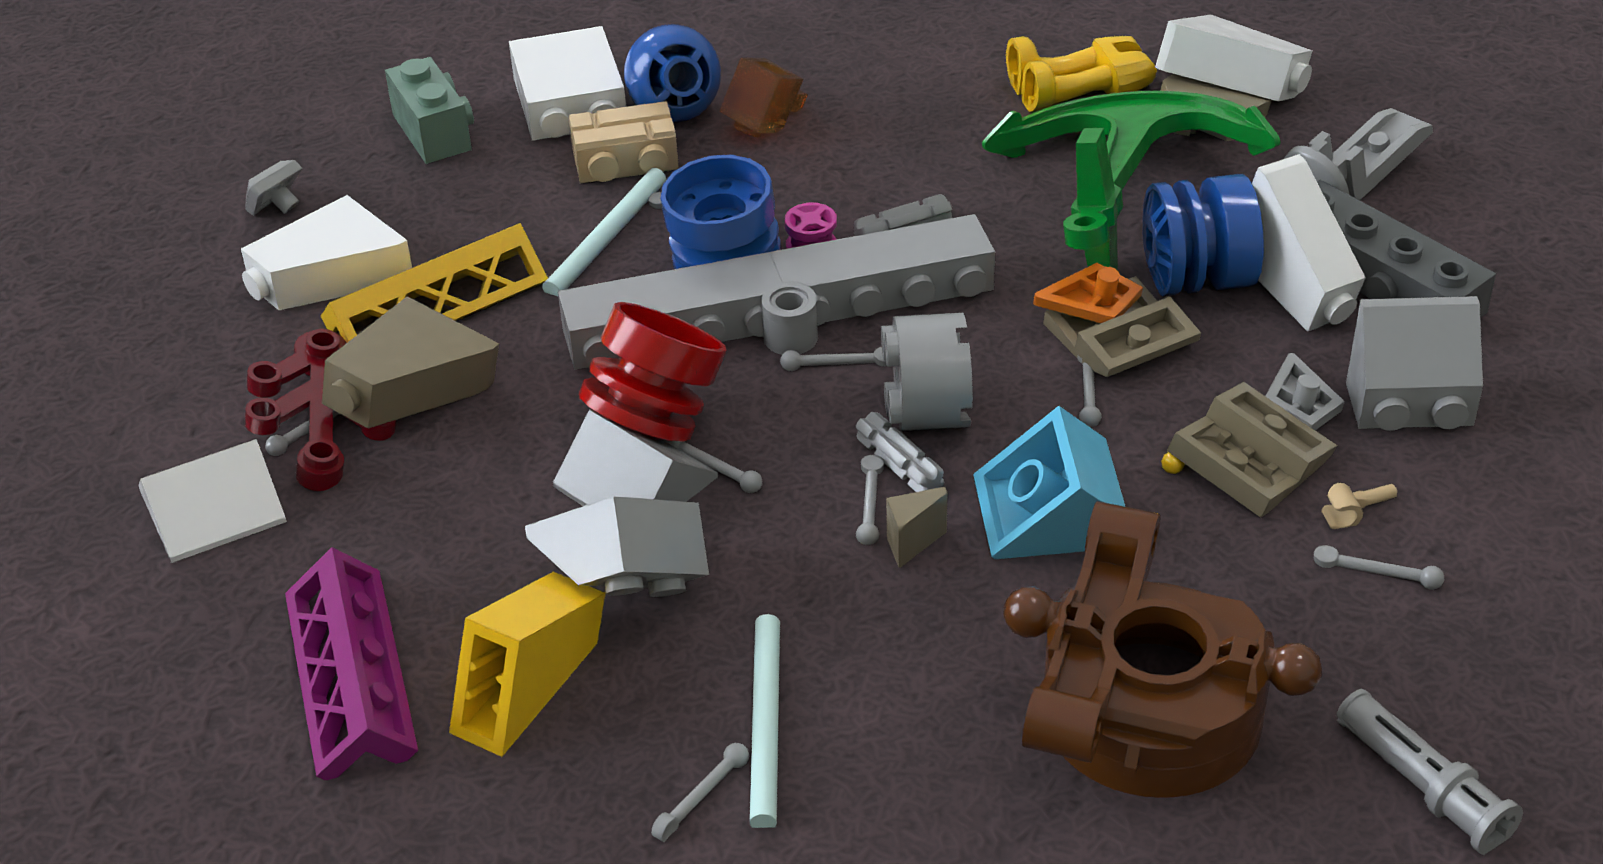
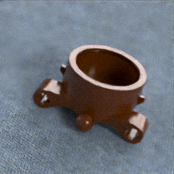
M1097 501L1088 526L1084 561L1075 590L1067 589L1058 601H1054L1047 592L1035 586L1021 587L1013 591L1004 604V619L1013 633L1023 638L1038 637L1047 633L1044 680L1039 687L1036 686L1031 694L1024 722L1022 746L1063 756L1074 768L1101 785L1127 794L1143 797L1170 798L1188 796L1209 790L1236 775L1248 763L1256 751L1262 734L1270 682L1277 690L1289 696L1309 693L1314 690L1322 677L1320 657L1312 648L1302 643H1288L1274 648L1272 632L1266 631L1257 615L1243 601L1211 595L1183 586L1147 581L1157 545L1161 515L1159 513ZM1130 644H1160L1188 651L1201 657L1202 660L1186 672L1170 676L1155 675L1133 668L1120 657L1116 647Z

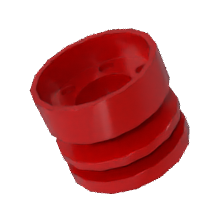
M614 303L602 333L601 342L621 358H592L589 369L596 378L584 379L579 391V398L589 408L602 416L645 435L680 442L691 439L696 425L689 415L695 416L700 414L704 403L685 384L698 386L712 385L727 351L725 344L704 330L661 311L633 303Z

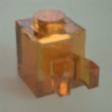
M741 57L719 112L734 119L735 123L733 126L747 135L760 137L762 133H778L784 128L790 111L798 112L803 108L808 94L799 90L804 79L766 58Z

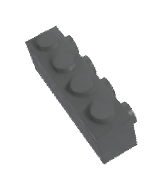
M1321 180L1317 181L1366 277L1359 291L1360 293L1367 296L1368 299L1477 296L1480 303V318L1488 313L1496 278L1495 272Z

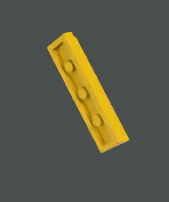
M521 223L329 302L321 314V318L328 330L333 332L339 331L340 335L348 343L357 336L353 324L371 316L380 318L389 311L388 309L393 308L407 296L414 299L422 295L435 300L436 304L433 310L439 313L442 310L443 304L453 307L454 309L442 314L456 321L544 283L548 277ZM519 254L530 276L513 282L494 273L499 262ZM468 275L483 281L478 298L470 302L447 294L452 282ZM490 284L500 287V289L487 294Z

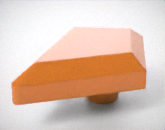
M1095 263L1036 292L1033 304L1045 309L1103 323L1124 315L1141 297L1143 287L1121 276L1115 268Z

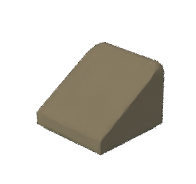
M945 487L886 498L887 540L898 567H902L947 532L948 492Z

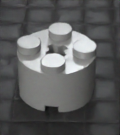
M963 312L893 317L892 325L881 326L883 360H886L887 367L893 366L894 382H884L886 416H889L890 424H899L900 431L971 426V418L966 412H961V409L972 408L973 401L969 342L960 343V332L956 333V328H967Z

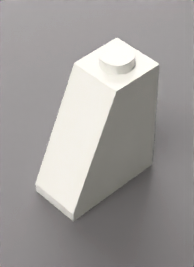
M1210 14L1168 21L1155 68L1267 99L1283 101L1294 98L1306 88L1312 72L1311 65H1308L1312 50Z
M1298 154L1258 167L1252 182L1260 206L1264 236L1263 265L1258 281L1307 332L1329 322L1331 324L1343 322L1355 310L1357 305L1356 298L1366 277L1308 163Z
M348 195L241 248L246 271L242 273V278L248 292L256 300L266 299L278 310L343 297L412 268L407 240Z

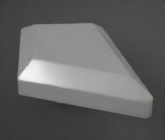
M295 160L280 161L249 179L246 193V211L254 216L271 202L284 214L294 208L299 203V200L289 189L303 168Z
M1294 353L1287 355L1265 395L1314 430H1317L1339 414L1345 402Z

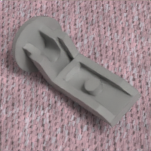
M1390 108L1377 112L1334 152H1332L1330 134L1321 131L1309 142V147L1295 146L1284 159L1300 154L1308 163L1316 181H1324L1346 194L1361 200L1433 133V128L1429 123Z

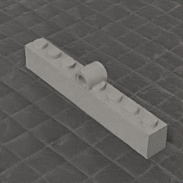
M975 214L560 290L558 291L562 329L574 370L589 367L592 358H621L601 342V336L613 305L618 302L638 304L677 317L713 335L721 342L750 336H764L765 345L775 353L782 355L788 350H794L802 354L815 346L818 340V326L825 322L855 316L867 317L877 312L907 306L920 307L933 301L960 296L972 297L981 292L994 290L995 250Z

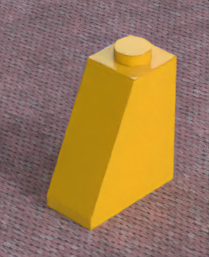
M551 572L466 617L449 733L502 757L596 646L605 592L590 586L578 585L571 578Z

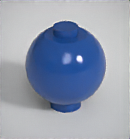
M677 24L661 25L642 34L630 48L624 65L625 86L635 105L667 101L672 121H687L705 111L716 97L721 82L720 61L712 44L696 30Z

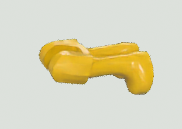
M1024 36L1011 38L1006 49V65L1010 84L1017 95L1022 96V102L1029 112L1042 110L1092 91L1103 90L1107 94L1138 91L1150 85L1157 73L1154 63L1142 52V49L1132 36L1095 38L1092 46L1054 58L1040 57L1032 40Z

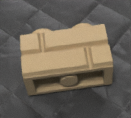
M667 101L600 110L593 114L585 112L569 115L572 149L580 183L606 182L615 178L643 175L651 168H658L662 172L678 169L676 134Z

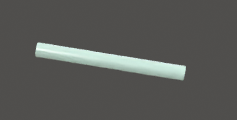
M651 168L543 283L542 287L545 293L558 296V291L569 288L649 201L650 195L662 187L666 181V176L660 169Z
M770 614L761 615L755 621L750 826L752 828L775 827L777 824L780 620Z

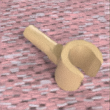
M1337 483L1329 489L1327 495L1332 505H1325L1322 508V513L1331 529L1356 526L1363 518L1362 508L1395 498L1397 496V489L1393 484H1388L1352 493L1348 485Z

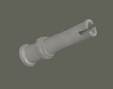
M1364 689L1354 691L1342 702L1337 711V722L1348 728L1380 755L1385 762L1393 766L1425 793L1424 800L1428 810L1436 817L1447 816L1471 837L1470 843L1472 848L1479 854L1485 855L1509 839L1517 830L1523 816L1522 807L1513 800H1501L1478 781V771L1470 764L1459 761L1451 763L1417 735L1414 730L1406 726Z

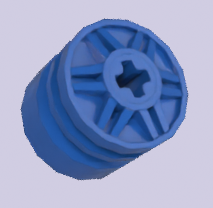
M713 155L690 161L672 172L662 185L660 200L665 225L670 234L669 246L673 253L672 262L674 269L782 250L781 240L778 236V222L774 217L775 200L772 180L765 167L752 159L736 155Z
M1243 174L1208 177L1202 182L1198 194L1193 184L1188 180H1179L1173 185V188L1166 182L1152 183L1147 188L1143 205V246L1149 271L1158 293L1162 297L1178 294L1181 292L1182 286L1188 294L1197 293L1202 290L1206 275L1216 290L1251 287L1257 284L1262 272L1264 236L1260 206L1255 189L1248 177Z

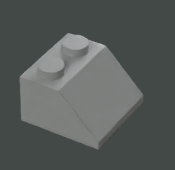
M1477 296L1360 300L1346 379V386L1358 429L1381 428L1393 431L1403 427L1454 429L1459 426H1474L1483 388L1480 303Z
M612 496L525 526L526 538L576 584L605 586L606 595L609 596L632 594L642 591L644 588H648L650 597L680 594L686 591L685 582L709 575L699 503Z

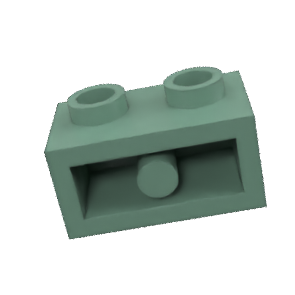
M431 57L410 59L403 62L400 66L385 70L393 116L425 164L472 150L468 125L474 124L472 108L466 96H458L454 82L448 72L442 73Z

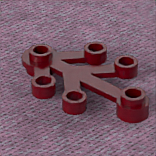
M315 329L299 336L294 344V354L279 363L258 361L251 364L247 370V390L252 395L261 397L249 401L245 408V427L251 433L256 435L273 434L279 429L281 423L310 407L309 442L305 444L297 455L296 479L303 487L313 491H324L337 485L343 477L344 455L333 442V409L322 404L325 360L344 346L346 341L341 335L328 329ZM304 373L310 376L308 382L275 401L269 399V397H273L281 391V385ZM351 420L361 427L362 433L372 440H386L396 430L397 420L371 428H366Z

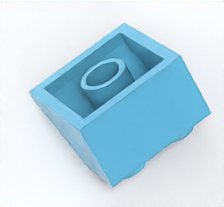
M1060 406L1056 407L973 474L990 553L994 559L1085 551L1088 526L1095 503L1100 501L1125 507L1106 438Z

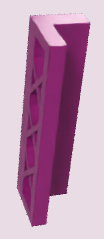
M331 547L285 593L316 777L323 780L338 778L365 752L397 764L408 761L418 751L380 570ZM321 589L311 614L309 600ZM328 627L329 635L319 658L318 651ZM337 672L338 680L329 704H327L326 697ZM344 719H346L348 736L335 747Z

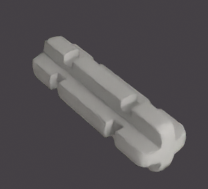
M934 195L924 198L922 205H920L919 201H914L879 212V218H876L875 214L858 218L854 222V235L858 236L952 218V207L950 201H947L944 195Z
M870 412L866 418L858 420L856 424V429L858 430L857 439L869 450L876 448L874 455L880 456L884 460V464L902 480L910 478L907 484L915 492L943 487L945 483L942 478L944 474L943 469L931 458L924 457L925 453L897 428L891 427L892 424L880 413Z

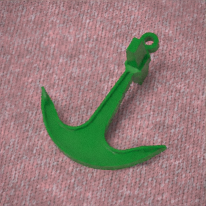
M1132 91L1072 100L1039 110L1025 117H1022L1016 111H1011L983 140L982 147L987 152L1015 158L1026 153L1025 146L1066 133L1082 131L1076 142L1077 198L1071 206L1072 215L1063 221L1065 244L1073 249L1084 250L1088 267L1099 263L1105 267H1112L1117 270V218L1123 209L1122 190L1154 141L1159 137L1177 131L1208 130L1236 141L1247 143L1250 154L1255 156L1279 146L1280 137L1256 106L1245 108L1229 100L1198 93Z

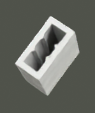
M602 26L509 41L514 81L532 141L571 134L569 115L585 112L593 114L600 110L626 107L624 85Z

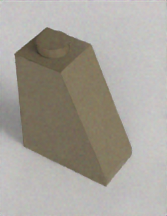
M407 296L325 360L322 404L366 428H371L474 396L488 389L494 383L499 343Z

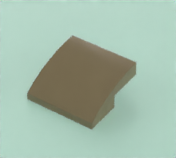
M1136 276L1129 278V280L1143 287L1142 295L1124 315L1098 323L1057 311L1046 310L1043 324L1076 358L1077 355L1082 358V364L1084 362L1087 363L1094 372L1105 377L1199 341L1201 332L1171 297L1157 301Z
M1242 382L1216 396L1205 417L1177 431L1167 451L1261 518L1332 456L1337 445L1247 383Z

